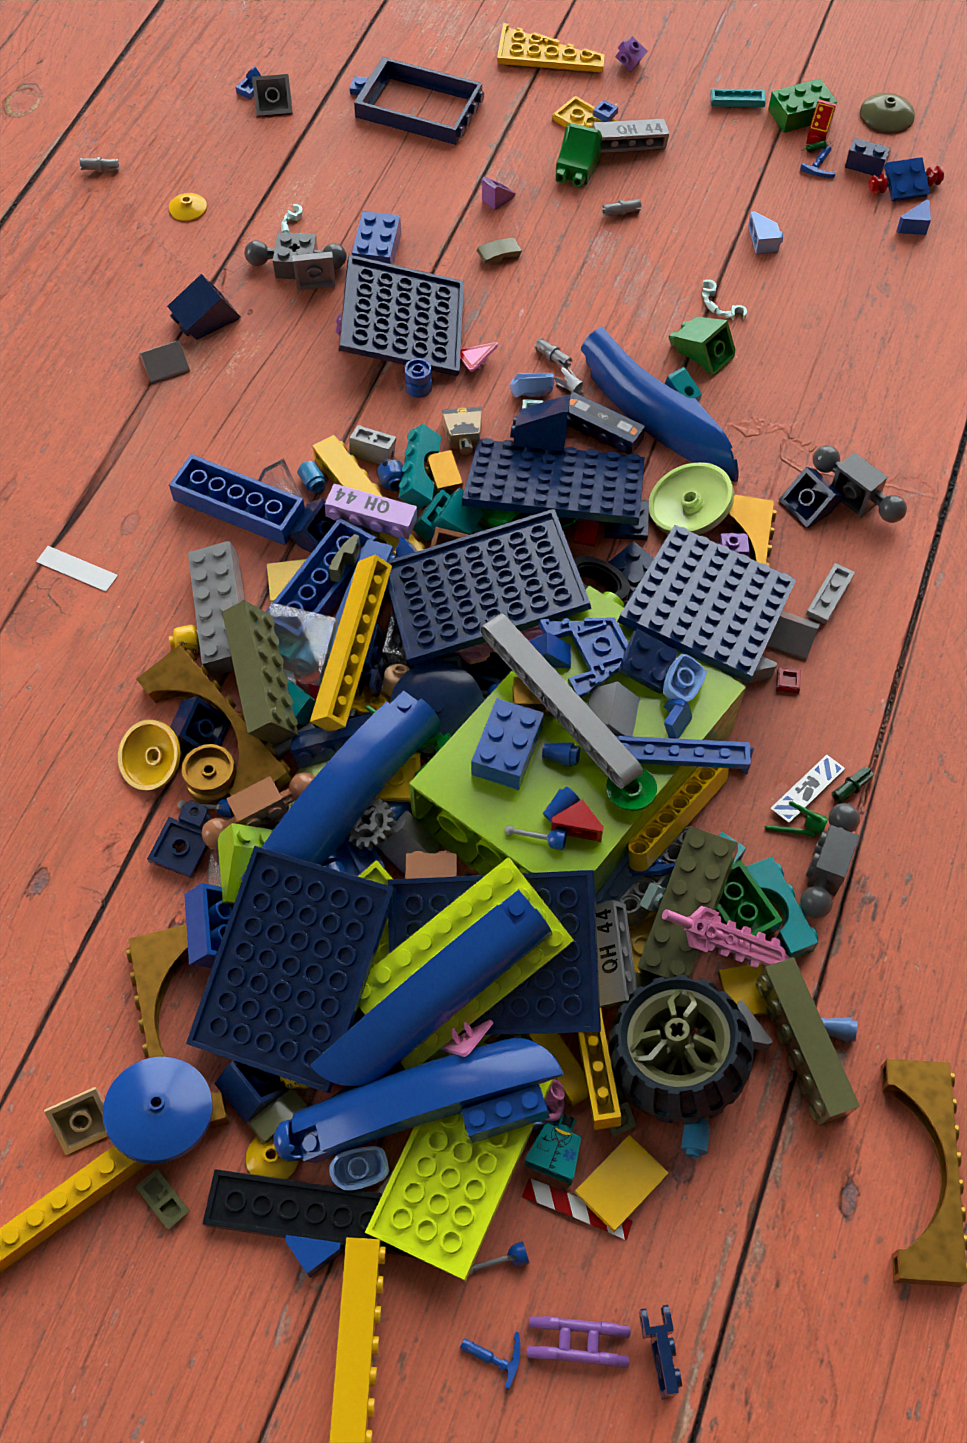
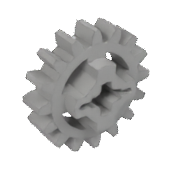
M376 798L375 801L373 800L348 833L349 841L362 850L366 847L369 851H372L373 845L381 848V841L383 840L388 843L387 835L395 833L391 826L397 825V822L393 819L395 813L390 809L391 807L386 802L383 803L380 798Z

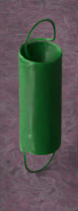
M824 140L806 145L804 149H807V152L826 148L828 144Z

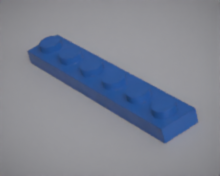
M616 736L640 764L749 769L751 765L750 742Z

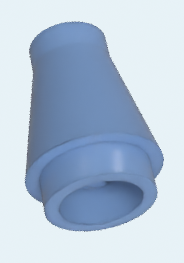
M852 1017L821 1018L829 1036L847 1043L849 1041H856L858 1021L851 1020Z

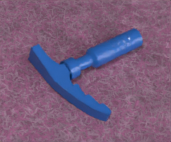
M827 145L826 148H823L816 158V162L811 166L802 163L800 170L820 177L835 178V172L818 169L819 165L823 163L830 153L831 147Z
M658 857L653 863V867H649L644 871H635L629 866V872L639 875L672 873L675 863L663 864L662 859Z
M516 1332L514 1335L515 1351L511 1362L506 1359L501 1360L497 1358L493 1352L464 1338L460 1346L461 1350L486 1363L497 1365L500 1367L499 1370L503 1372L507 1370L508 1377L504 1388L509 1391L519 1364V1332Z

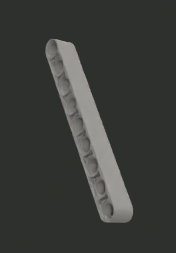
M504 614L497 615L480 627L481 634L487 643L617 787L623 789L643 774V769L637 759Z

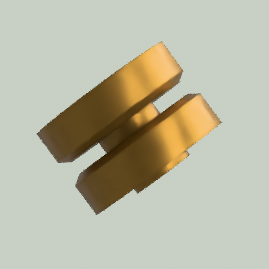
M208 744L194 748L186 755L182 763V775L194 800L201 804L217 805L220 800L231 796L228 791L233 787L237 770L230 752L224 747Z

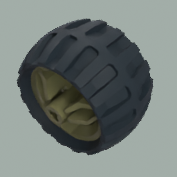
M676 975L674 978L666 979L659 977L653 979L651 984L644 988L640 986L634 990L629 996L628 1003H623L617 1011L609 1035V1055L613 1075L618 1086L639 1110L645 1114H652L658 1120L666 1123H673V1120L684 1121L685 1124H695L700 1118L708 1116L712 1119L721 1114L728 1104H733L742 1093L752 1068L753 1041L751 1031L745 1016L739 1010L736 1002L726 992H719L713 983L704 979L699 981L690 979L688 975ZM694 1028H699L700 1030L691 1037ZM671 1061V1063H670L669 1067L667 1068L666 1072L661 1071V1069H662L668 1062Z

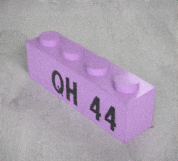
M333 484L325 502L326 517L335 521L341 518L354 526L369 528L375 532L387 533L397 538L409 540L417 520V506Z

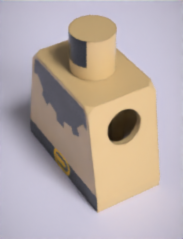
M481 407L442 410V423L449 445L453 449L460 448V453L463 455L471 454L473 451L472 447H477V443L480 441Z

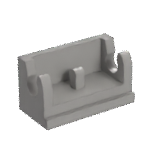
M358 425L349 439V455L380 465L383 461L391 459V456L394 457L397 437Z

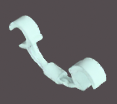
M293 204V209L296 213L287 210L288 213L282 220V233H290L287 221L294 220L297 222L303 217V210L300 205Z
M713 280L703 281L702 297L704 298L705 305L712 313L731 318L732 320H734L735 313H741L743 315L742 321L746 319L747 309L742 305H732L731 311L719 310V307L708 299L710 296H715L716 283Z

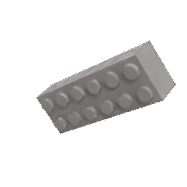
M226 541L188 552L201 661L211 677L234 671L222 611L245 600L239 555L231 542Z

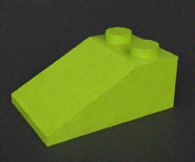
M231 823L219 834L218 850L224 904L234 905L242 883L241 877L247 869L254 846L262 847L273 830Z

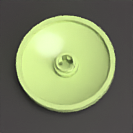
M701 462L685 464L671 470L656 483L649 497V513L654 524L668 535L674 525L685 527L690 532L700 535L716 527L728 515L734 502V488L727 473L718 466Z

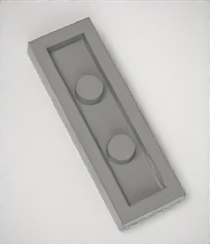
M835 563L809 606L806 616L826 625L853 579L855 572Z

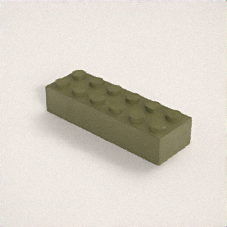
M243 600L222 611L246 728L248 734L277 746L297 736L298 731L296 727L297 719L292 709L293 701L287 687L288 679L284 674V661L279 652V640L274 630L275 622L271 614Z
M689 826L638 964L640 972L655 978L663 977L666 979L674 978L676 975H688L692 979L702 951L689 947L684 927L662 919V913L667 909L688 917L701 906L716 911L738 852L736 841Z
M792 957L766 966L757 978L756 989L761 998L764 997L766 1001V1012L770 1021H774L776 1024L778 1041L782 1046L785 1045L788 1052V1064L797 1073L799 1078L797 1081L798 1087L802 1095L807 1096L810 1103L808 1110L814 1121L817 1120L819 1126L848 1116L860 1105L795 958Z

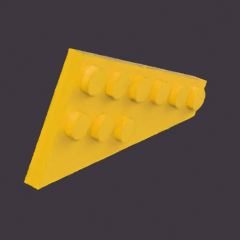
M503 23L497 64L603 73L604 54L588 49H575L573 44L568 43L566 46L560 44L557 39L535 32L528 34L522 28L517 27L515 30L509 28V24Z

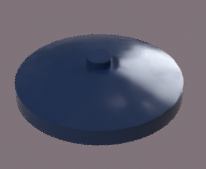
M428 662L410 669L397 682L390 698L391 703L405 691L419 701L422 698L435 711L441 723V727L430 738L435 737L440 732L443 736L447 733L453 736L484 702L481 689L474 678L464 669L446 662ZM435 742L420 748L416 752L435 756L437 752L434 746L437 743Z

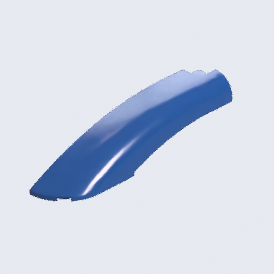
M603 327L594 330L585 339L581 346V351L586 356L587 365L591 368V378L628 418L644 425L645 432L693 463L701 462L718 466L727 473L731 481H738L737 459H734L731 450L733 447L728 437L694 397L690 399L654 378L631 359Z
M405 691L391 703L386 701L321 769L287 811L261 848L322 865L346 840L345 837L390 779L441 727L440 720L431 706L422 698L418 701Z
M518 889L398 986L310 1066L324 1079L339 1085L360 1086L379 1079L428 1040L431 1035L488 986L552 934L551 928L539 911L534 909Z
M505 1039L476 1047L465 1057L452 1054L399 1071L295 1112L292 1118V1132L299 1136L303 1161L317 1163L362 1144L418 1125L460 1114L462 1109L542 1084L564 1074L556 1058L545 1047L527 1039Z

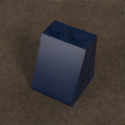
M200 274L167 306L172 312L171 318L177 324L180 323L182 325L180 327L182 332L187 337L189 335L193 336L196 340L241 318L224 295L203 274Z
M571 395L561 396L519 409L518 416L513 418V425L511 426L510 438H514L513 446L564 451Z

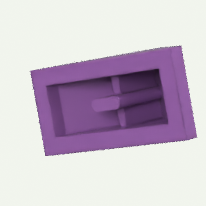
M485 176L482 178V201L494 210L515 196L516 193L504 184Z

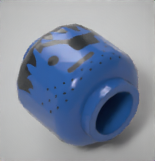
M396 459L383 461L377 469V476L382 487L389 491L400 490L399 484L404 475L402 471L403 465Z

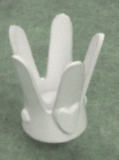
M569 367L568 369L571 373L562 368L561 371L565 375L564 379L566 381L556 377L554 378L558 382L556 384L568 389L571 393H583L581 389L584 382L579 380Z

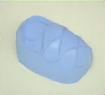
M516 374L510 383V391L515 398L519 396L535 398L547 395L554 388V374Z
M681 654L674 660L667 671L663 694L669 700L679 699L689 702L701 688L707 671L694 658Z
M379 1146L346 1150L335 1156L329 1165V1174L332 1181L343 1190H357L373 1185L385 1179L389 1172L385 1151Z

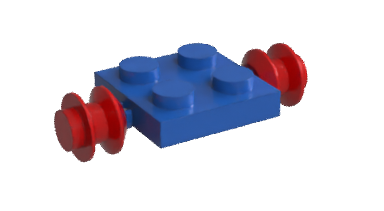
M923 157L887 162L884 165L886 176L881 174L877 178L876 175H873L868 182V187L874 195L878 193V190L882 194L885 193L887 187H889L891 202L926 197L930 194L929 187L934 182L936 185H940L944 180V171L940 166H936L934 170L932 167H928L925 172Z

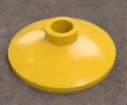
M195 193L180 194L173 198L169 204L171 216L184 222L199 219L207 210L205 199Z
M255 1137L246 1153V1165L250 1174L286 1180L290 1178L295 1172L299 1160L285 1161L279 1157L277 1152L274 1159H268L267 1153L269 1151L276 1152L273 1138L263 1144L258 1137Z

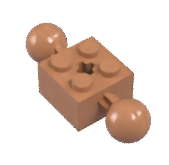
M299 773L292 778L289 788L281 793L271 776L226 798L235 816L227 821L222 818H213L207 821L202 828L204 843L210 848L218 849L219 834L231 823L271 830L275 829L289 810L287 805L298 799L315 776L310 773Z

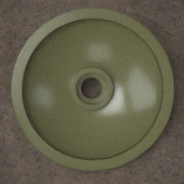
M878 93L863 101L860 108V117L869 128L881 133L892 134L905 131L913 124L915 110L910 102L900 95Z

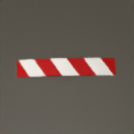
M530 1178L522 1194L523 1198L572 1216L624 1240L628 1238L633 1223L632 1220L627 1218L613 1232L575 1195Z

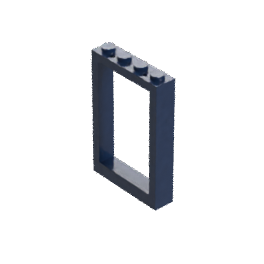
M382 57L354 101L355 117L456 145L459 138L463 137L466 126L470 125L471 117L473 114H476L479 103L483 102L484 92L480 82ZM390 79L469 100L454 127L375 106Z

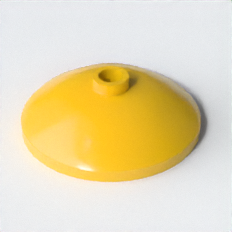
M143 720L130 727L123 736L118 750V765L123 778L132 787L146 791L159 789L172 779L180 761L179 741L174 731L165 723L156 720Z

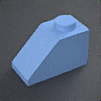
M755 211L751 212L748 229L755 253L778 252L780 243H783V232L779 230L778 224Z

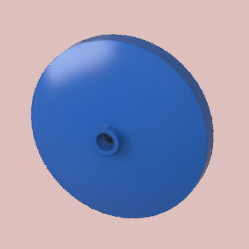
M171 1057L144 1059L125 1069L108 1089L103 1104L105 1130L114 1147L124 1156L134 1161L146 1164L171 1162L189 1153L205 1136L213 1111L211 1092L201 1073L187 1062Z

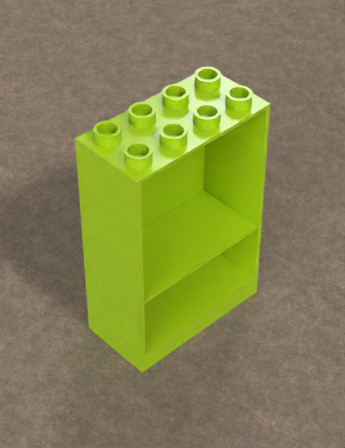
M588 586L586 593L592 609L564 617L568 618L569 621H584V618L615 617L616 621H618L625 605L614 593L604 592L602 594ZM618 623L629 643L631 635L635 630ZM571 636L560 638L571 645V668H554L567 684L568 678L589 672ZM678 651L676 658L685 653ZM694 658L707 672L698 693L692 700L687 702L691 710L692 720L688 723L679 739L725 741L733 731L746 687L742 685L741 679ZM512 670L409 783L412 815L440 843V846L451 853H457L459 860L480 875H487L506 858H510L521 873L594 870L596 897L628 853L629 842L698 767L640 764L656 780V797L648 807L642 810L628 811L614 805L607 795L606 783L608 776L554 716L544 715L543 728L519 790L471 775V761L496 698L513 703V678L518 676ZM617 672L598 686L601 687L619 682L640 698L633 731L634 737L669 738L664 725V721L670 714L664 708L665 703L669 699L665 697L663 692L658 694L620 672ZM590 693L581 698L587 706L589 703ZM574 742L581 749L577 766L572 765L568 767L547 758H542L544 743ZM566 786L574 791L580 800H584L604 827L601 842L567 836L563 851L551 848L547 840L517 834L509 836L504 831L506 826L511 825L514 829L548 835L551 832V822L545 818L543 812L559 789L563 790ZM632 790L627 791V792L630 793V794H634V793H635V792L632 791Z

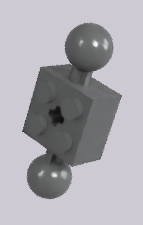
M277 233L275 248H268L262 241L254 240L247 244L244 251L246 260L253 266H261L268 259H273L275 278L295 279L293 255L332 252L334 269L341 268L347 259L345 249L336 243L327 245L323 250H318L316 234Z
M821 446L814 452V467L823 473L832 471L835 473L832 485L845 496L841 502L860 517H863L875 505H878L879 514L884 521L895 523L904 518L907 512V505L904 499L897 495L885 496L882 493L888 478L882 471L876 469L855 452L842 463L840 462L838 450L832 446Z
M847 803L838 804L831 809L828 816L830 827L827 833H821L813 852L812 862H810L806 872V876L810 877L807 884L810 888L806 889L801 895L800 905L803 912L812 918H822L831 911L833 905L831 895L835 896L846 877L859 835L852 833L859 826V812L854 806Z

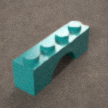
M423 423L408 433L405 461L402 467L404 475L399 484V498L410 505L417 506V510L432 501L434 483L425 471L424 461H427V455L439 452L442 437Z
M772 856L746 866L766 897L776 903L783 912L785 925L780 930L777 939L780 940V946L783 947L785 953L790 958H797L814 951L818 944L817 932L813 927L809 926L806 920L807 915L795 899L793 887L787 884L783 877L784 872L781 865L776 863Z

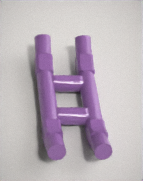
M531 1316L529 1319L530 1328L560 1330L559 1348L528 1346V1358L599 1364L628 1368L629 1366L628 1356L598 1352L599 1334L629 1338L631 1333L629 1326L609 1322L548 1316ZM571 1331L588 1333L587 1351L570 1349Z

